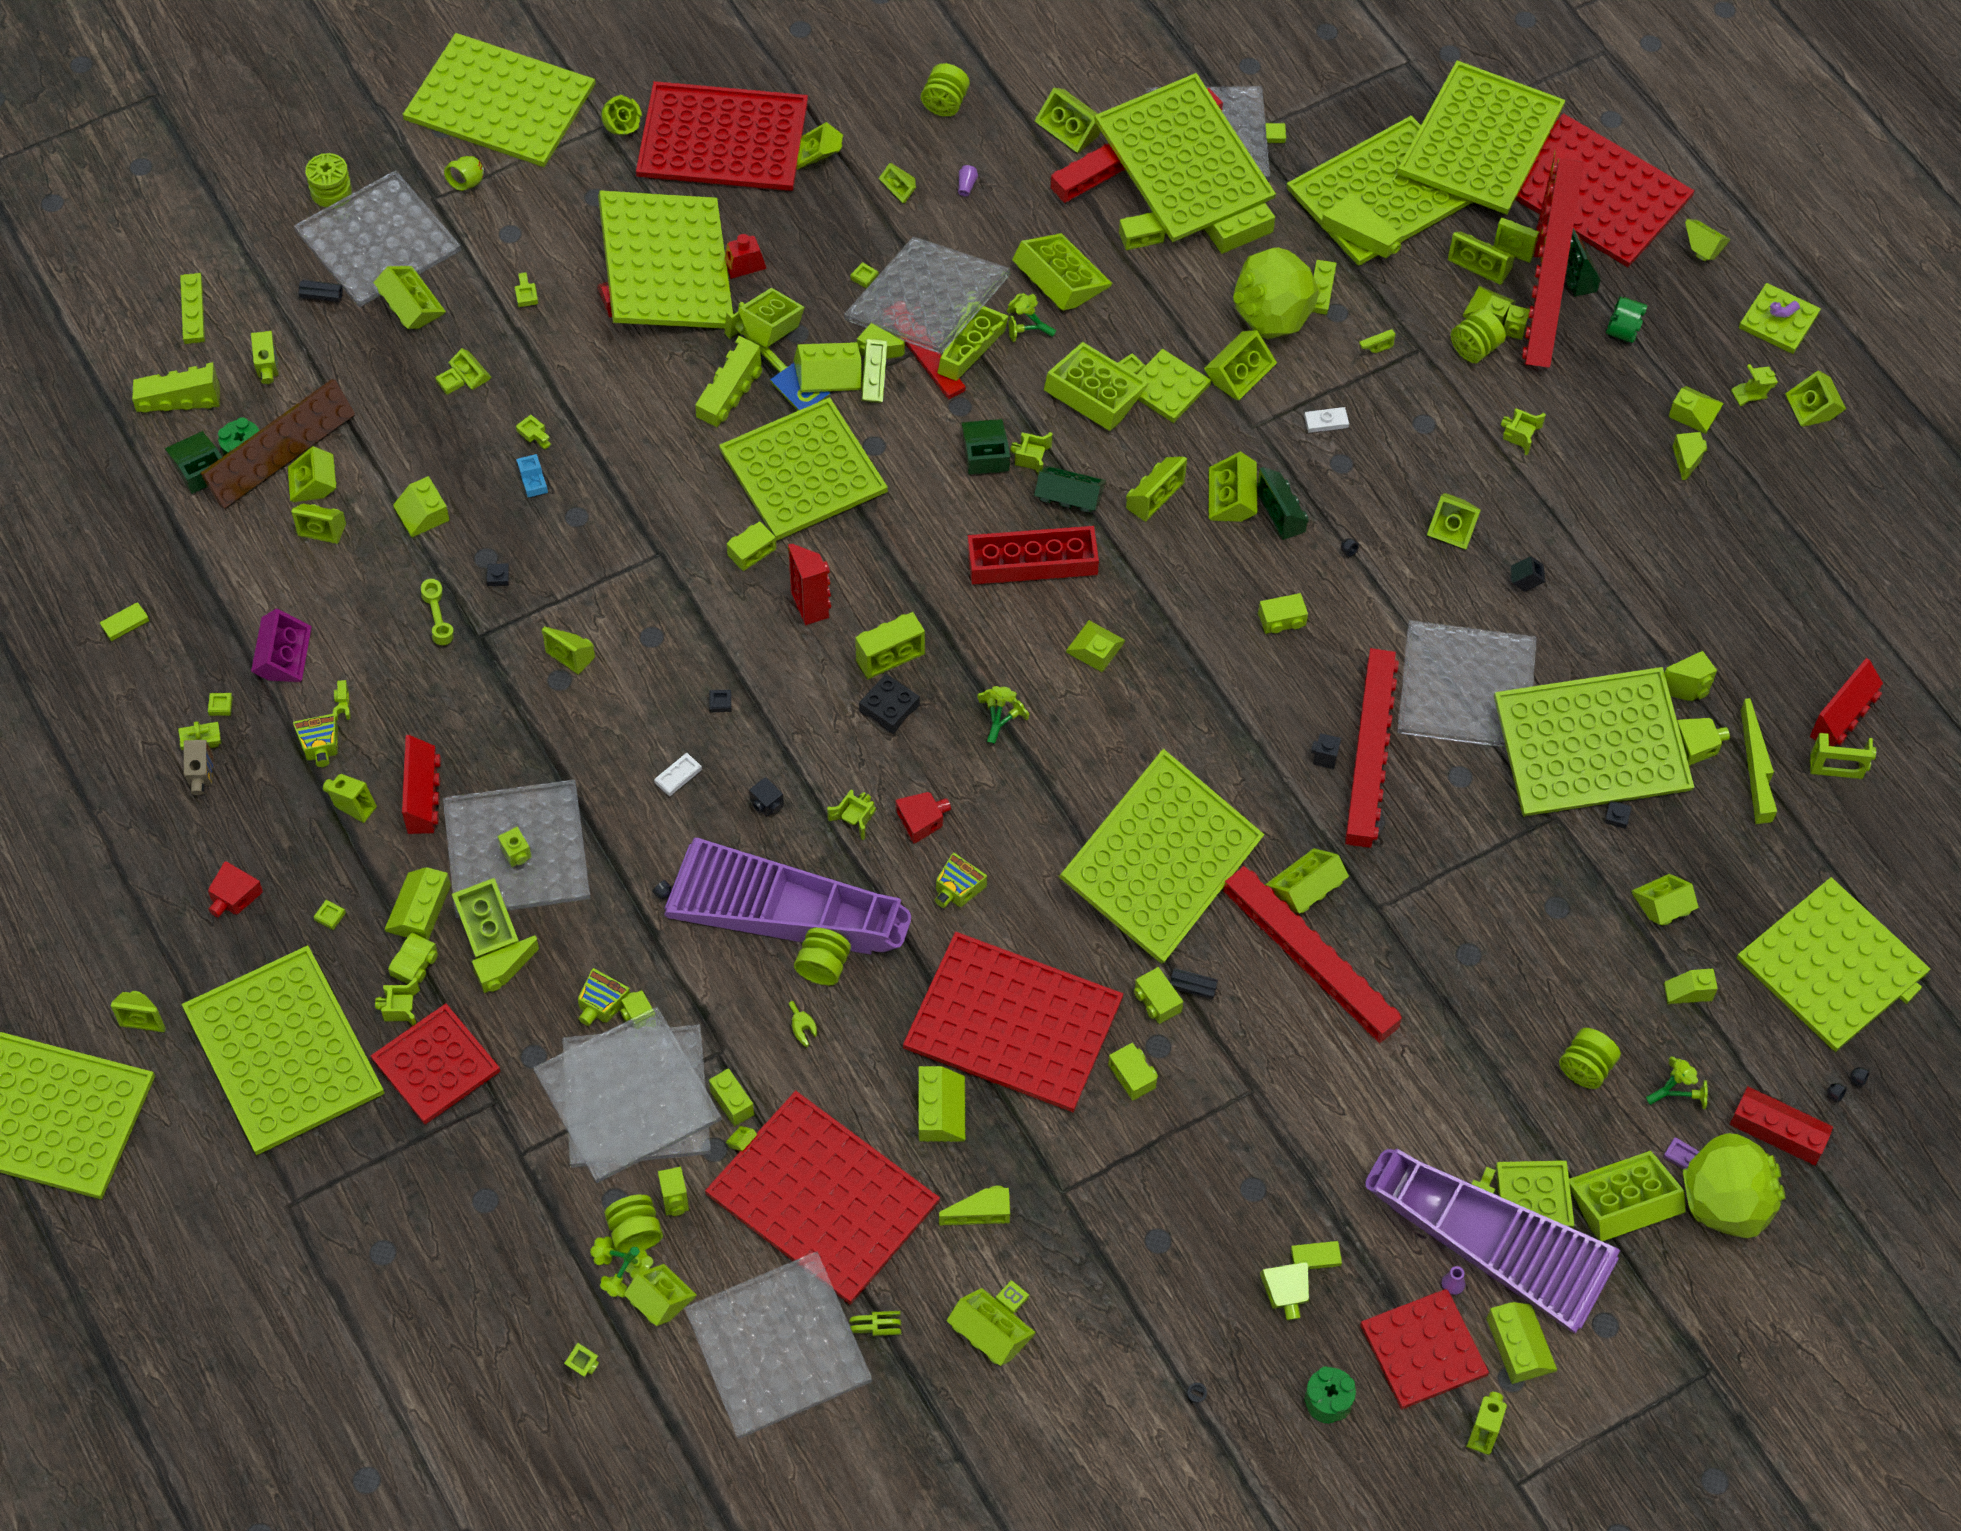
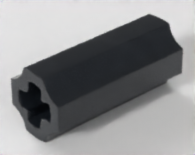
M302 280L299 284L298 294L299 298L340 302L343 297L342 284Z
M1174 968L1170 983L1175 990L1213 1000L1218 979Z

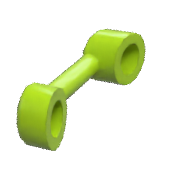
M427 579L421 585V597L426 603L430 604L435 625L432 628V640L438 645H447L453 640V627L449 623H443L438 603L442 598V585L438 580Z

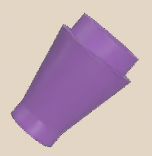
M965 165L959 170L958 193L961 196L966 197L970 195V191L978 177L975 167Z
M1453 1267L1443 1277V1289H1447L1450 1294L1454 1295L1464 1290V1270L1461 1267Z

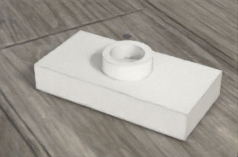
M1345 407L1304 413L1308 433L1349 428Z
M685 753L656 777L654 782L670 797L702 770V766L688 753Z

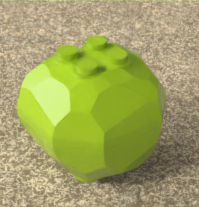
M1271 248L1248 256L1233 295L1234 305L1252 330H1257L1263 338L1274 339L1301 329L1316 306L1320 294V284L1313 277L1310 268L1295 254L1286 249Z
M1727 1133L1715 1137L1690 1161L1688 1168L1683 1169L1689 1208L1697 1222H1702L1709 1228L1731 1236L1742 1238L1758 1236L1775 1217L1780 1209L1782 1200L1786 1199L1784 1188L1780 1185L1778 1179L1781 1177V1170L1779 1164H1776L1774 1156H1769L1759 1145L1738 1134Z

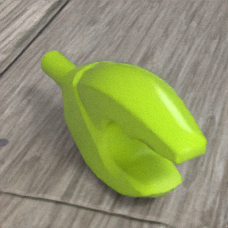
M791 1001L789 1006L794 1013L792 1016L794 1035L805 1047H809L805 1033L802 1031L808 1029L816 1037V1024L809 1014L804 1011L799 1012L794 1001Z

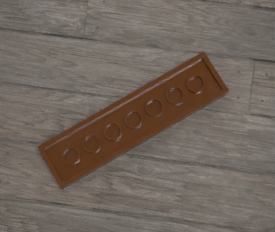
M331 379L200 474L220 507L226 508L355 415V412L337 381Z

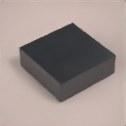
M731 689L709 690L710 713L732 712Z

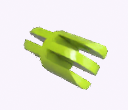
M901 1311L872 1312V1315L853 1316L850 1318L849 1323L866 1325H853L849 1329L852 1333H873V1336L902 1335L901 1329L898 1328L878 1329L901 1326L900 1319H877L901 1316Z

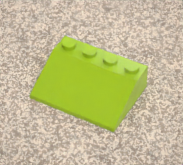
M1062 233L1021 241L1012 259L1018 265V268L1024 271L1031 278V281L1037 284L1044 294L1049 296L1056 303V306L1062 310L1076 308L1112 285Z
M1082 342L1047 372L1044 391L1111 431L1123 420L1147 388L1149 382Z
M1652 1151L1569 1179L1570 1190L1589 1228L1600 1241H1605L1685 1213V1194L1683 1188Z

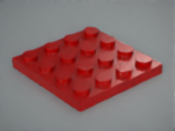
M447 1004L438 1008L371 1055L372 1061L424 1125L501 1072L500 1067Z
M1447 1289L1371 1317L1360 1323L1401 1410L1484 1378L1489 1374Z

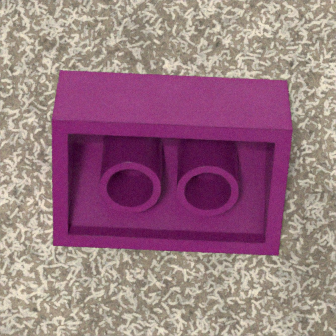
M277 608L262 616L251 672L269 681L301 682L312 626Z

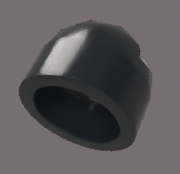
M1347 538L1344 543H1341V551L1348 557L1355 555L1359 549V543L1354 539Z
M663 880L652 892L659 899H666L670 896L672 888L666 880Z
M1861 1067L1855 1068L1850 1074V1079L1854 1084L1864 1087L1870 1071Z
M1832 1083L1827 1088L1828 1097L1836 1103H1839L1847 1092V1087L1839 1083Z
M1193 1383L1188 1388V1397L1192 1402H1203L1207 1397V1389L1201 1383ZM1192 1390L1202 1393L1203 1397L1191 1394Z

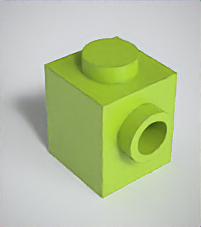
M1510 304L1504 325L1506 336L1522 340L1529 309Z
M518 827L497 836L499 846L511 867L524 864L528 859L532 858L530 847Z
M642 990L637 993L632 992L621 1000L623 1009L620 1012L625 1022L630 1021L635 1031L656 1022L654 1010Z
M577 1343L564 1364L585 1377L587 1372L592 1375L599 1362L596 1361L598 1355Z

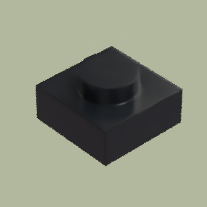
M509 563L487 564V586H509Z
M1610 801L1604 823L1626 829L1632 806Z

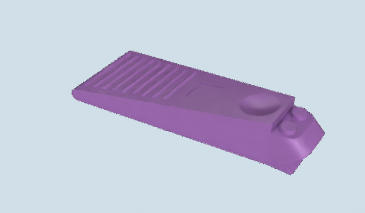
M694 838L692 844H689L666 903L664 914L670 919L798 942L805 940V935L810 928H825L847 939L851 944V951L870 955L872 951L887 952L902 946L911 922V914L907 908L900 904V898L870 892L700 838Z
M1399 1149L1383 1151L1366 1179V1188L1384 1203L1390 1205L1394 1211L1574 1334H1576L1579 1328H1582L1619 1259L1617 1257L1620 1252L1619 1249L1424 1164Z

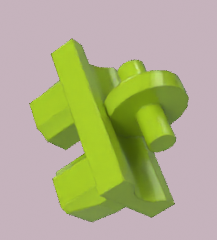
M199 721L194 722V726L178 728L181 750H184V740H207L210 748L218 747L221 744L218 722L200 725Z

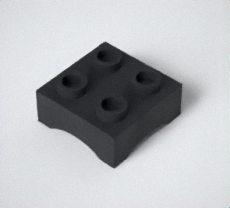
M885 674L859 702V712L873 718L887 731L894 734L902 722L920 706V696L888 674Z

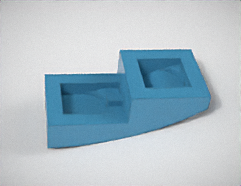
M537 454L516 459L527 497L548 493Z

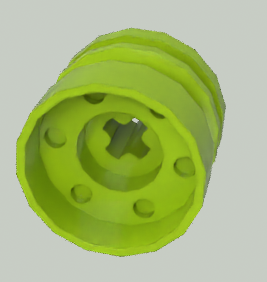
M947 63L934 66L921 93L923 105L929 111L940 116L955 115L970 86L967 74L955 65Z
M326 153L317 155L308 162L305 174L313 201L323 207H337L344 204L352 194L349 172L344 159L338 155Z
M1477 309L1466 320H1463L1454 327L1450 334L1456 351L1471 363L1481 361L1490 351L1495 350L1505 342L1506 338L1502 323L1493 313L1486 309Z
M810 928L805 935V940L802 942V949L798 952L794 962V969L803 978L813 983L827 986L835 985L839 981L843 971V964L847 961V956L851 951V944L842 935L825 928Z
M1582 1028L1572 1040L1571 1046L1565 1050V1053L1559 1059V1065L1565 1075L1572 1081L1589 1089H1597L1602 1085L1604 1079L1607 1078L1608 1072L1613 1069L1620 1059L1621 1052L1615 1042L1607 1035L1592 1028Z
M639 1194L622 1198L608 1206L604 1212L609 1230L613 1231L611 1236L615 1249L618 1252L627 1253L632 1247H638L639 1250L645 1251L655 1246L663 1238L659 1220L655 1218L656 1211L653 1207L652 1199L648 1195Z

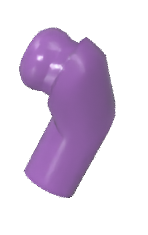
M1793 301L1786 307H1781L1779 302H1773L1770 305V313L1776 317L1787 318L1799 310L1800 305L1797 301Z

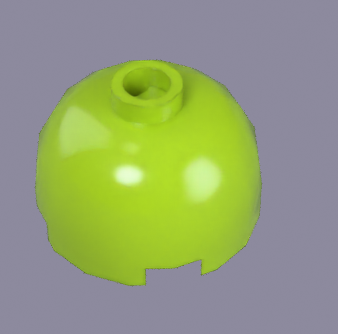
M623 95L611 98L604 104L601 111V119L605 128L612 134L619 136L634 132L639 127L640 117L642 116L637 102Z

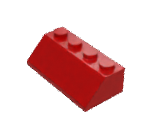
M788 544L790 590L804 625L829 618V609H831L829 597H831V593L828 587L830 585L828 563L826 561L823 562L820 554L795 544Z
M1868 658L1861 663L1819 714L1810 734V737L1815 741L1819 733L1828 734L1829 746H1841L1847 738L1846 733L1848 730L1852 732L1859 723L1858 718L1860 716L1864 718L1871 708L1869 705L1872 702L1875 704L1881 697L1882 692H1880L1883 682Z
M406 735L402 814L408 834L434 833L435 825L439 824L438 811H435V808L440 803L439 792H436V786H440V773H437V767H441V755L437 754L435 745L411 735Z
M1748 1086L1729 1124L1815 1166L1823 1153L1833 1126Z

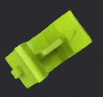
M1751 364L1747 365L1753 379L1731 389L1740 406L1749 401L1768 398L1767 393L1778 383L1775 373L1771 371L1770 367L1753 368Z
M1516 408L1513 419L1504 416L1501 422V426L1505 428L1503 439L1523 447L1524 454L1528 455L1532 442L1531 437L1535 430L1543 427L1546 414L1542 413L1541 415L1534 416Z
M1022 432L1021 444L1012 442L1010 452L1015 454V465L1035 469L1039 476V471L1043 469L1042 458L1044 452L1052 447V433L1049 432L1048 435L1041 437Z
M850 790L839 806H829L827 808L828 821L840 820L842 818V820L851 825L858 823L860 837L862 840H865V825L874 815L876 807H874V802L871 801L869 794L866 796V793L863 792L857 798L854 796L853 790Z
M413 978L408 985H383L386 998H375V1008L381 1010L384 1021H408L414 1026L416 1020L411 1011L413 1008V996L420 991L417 978Z

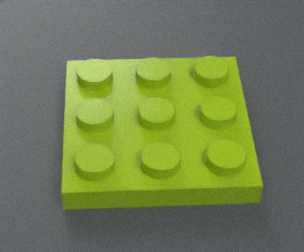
M1766 283L1741 321L1739 329L1794 354L1819 315L1821 308ZM1793 301H1797L1800 305V309L1787 318L1776 317L1770 313V305L1773 302H1779L1781 307H1786Z
M1161 349L1137 374L1149 382L1147 388L1138 398V401L1172 423L1211 385V379L1164 349Z
M1567 1161L1496 1163L1499 1197L1572 1229L1574 1228Z

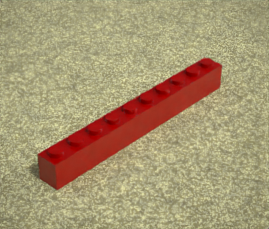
M1207 88L1222 111L1223 102L1210 88ZM1104 144L1096 151L1090 152L1078 161H1074L1069 166L1054 172L1051 175L1050 188L1066 203L1120 173L1125 168L1110 144Z
M1558 158L1557 163L1553 162L1552 175H1555L1554 183H1550L1548 195L1552 197L1551 203L1546 205L1545 216H1548L1547 224H1543L1542 237H1545L1544 245L1539 247L1538 257L1542 258L1541 264L1536 266L1535 271L1538 283L1537 286H1533L1532 298H1535L1534 306H1530L1528 318H1531V326L1526 327L1525 339H1528L1527 347H1523L1522 359H1525L1524 363L1528 365L1549 368L1551 365L1584 165L1582 161Z
M1370 648L1345 838V844L1371 848L1373 840L1378 838L1379 827H1375V821H1380L1381 808H1377L1378 802H1382L1383 789L1379 788L1380 783L1384 784L1386 771L1382 770V765H1386L1388 752H1384V747L1389 745L1390 734L1386 733V730L1391 728L1392 715L1388 714L1389 709L1393 710L1395 697L1391 696V691L1395 692L1397 679L1393 678V673H1397L1399 661L1395 660L1396 652Z
M1243 866L1225 881L1223 892L1379 1044L1400 1027L1402 1017L1399 1011L1394 1007H1390L1385 1002L1384 997L1369 986L1364 977L1358 976L1353 971L1352 966L1337 955L1333 947L1327 946L1316 931L1306 926L1302 917L1295 915L1285 901L1277 898L1273 890L1268 885L1265 886L1254 871H1249Z

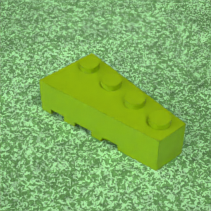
M971 301L940 358L938 374L957 381L1005 332L1008 316Z
M738 336L735 341L737 347L734 352L730 350L726 355L727 360L723 369L719 367L716 371L713 384L709 383L695 404L696 417L715 427H718L722 421L724 422L727 419L730 410L738 405L741 396L749 391L755 378L758 379L762 373L760 346L741 336Z
M213 362L207 363L204 368L198 369L197 366L189 367L186 372L170 371L167 376L163 377L157 374L134 379L132 400L136 412L220 407V384Z

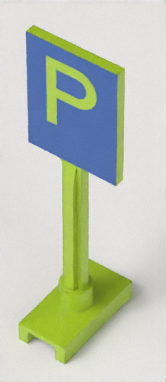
M743 302L739 303V307L744 305ZM730 310L726 312L724 334L730 339L737 333H740L749 341L759 345L749 337L739 312L735 314ZM759 345L760 353L779 371V374L770 379V382L798 411L830 396L829 391L801 392L794 363L788 367L785 366L768 347Z

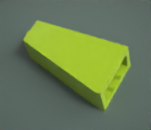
M1352 193L1323 213L1321 223L1323 229L1384 258L1389 257L1391 254H1396L1402 246L1403 235Z

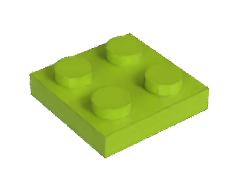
M1501 218L1497 228L1494 247L1530 263L1539 232L1511 220Z

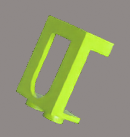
M1819 733L1810 754V774L1863 779L1866 771L1870 770L1871 760H1875L1876 747H1873V738L1868 739L1864 749L1829 746L1828 734ZM1826 758L1858 761L1859 769L1823 767Z

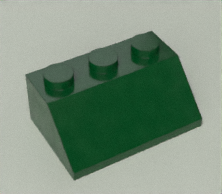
M1046 465L1039 471L1034 496L1039 497V500L1043 502H1051L1053 500L1060 502L1059 505L1064 507L1074 505L1080 507L1079 510L1092 512V510L1095 511L1099 506L1106 480Z
M1265 467L1260 468L1257 495L1282 539L1285 540L1305 533L1307 523L1309 522L1308 515L1300 508L1299 500L1296 495L1292 494L1288 480H1284L1280 472Z

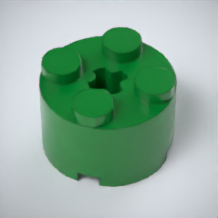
M1620 296L1614 307L1606 334L1633 343L1637 332L1641 328L1643 322L1641 316H1644L1647 305Z
M244 417L226 424L218 431V441L222 455L225 456L259 431V428Z
M1327 1366L1320 1368L1311 1376L1305 1392V1404L1310 1415L1314 1419L1327 1424L1345 1419L1349 1415L1355 1399V1381L1346 1372L1338 1368Z

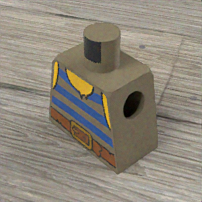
M184 740V777L189 786H191V794L203 795L205 786L212 785L214 754L207 740Z

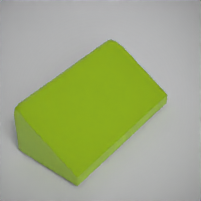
M463 348L448 362L472 390L492 378L475 357Z

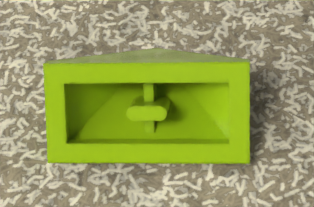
M892 163L888 164L879 177L902 203L908 200L916 188L915 178Z

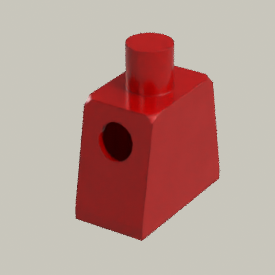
M740 234L737 240L727 243L725 261L730 279L766 269L755 236Z
M930 792L895 800L896 813L913 844L943 826L942 814L951 810L947 798L935 802Z
M225 861L208 889L209 896L214 902L209 907V912L218 918L225 909L234 915L239 914L263 892L260 881Z

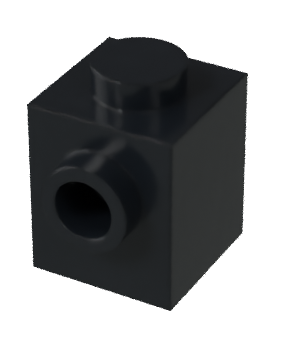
M1530 556L1511 565L1510 578L1512 584L1525 592L1545 583L1544 564Z
M1320 733L1318 741L1314 740L1311 753L1315 754L1313 765L1334 769L1341 738Z
M766 777L749 789L750 801L754 809L759 813L762 812L766 817L779 812L784 805L783 793Z

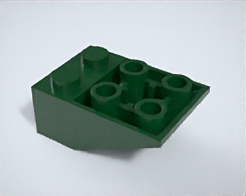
M1573 228L1565 276L1568 288L1577 297L1598 292L1601 279L1585 245Z
M1003 420L961 422L968 475L1010 471V453Z
M203 431L164 448L191 494L208 487L200 473L222 458L216 446Z

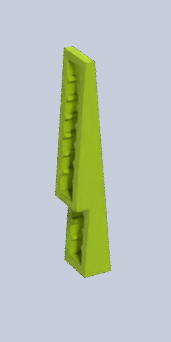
M1748 698L1744 700L1742 705L1741 717L1755 823L1773 822L1777 813L1769 786L1774 771L1751 699Z

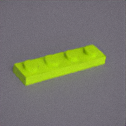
M201 273L180 275L184 344L205 342Z

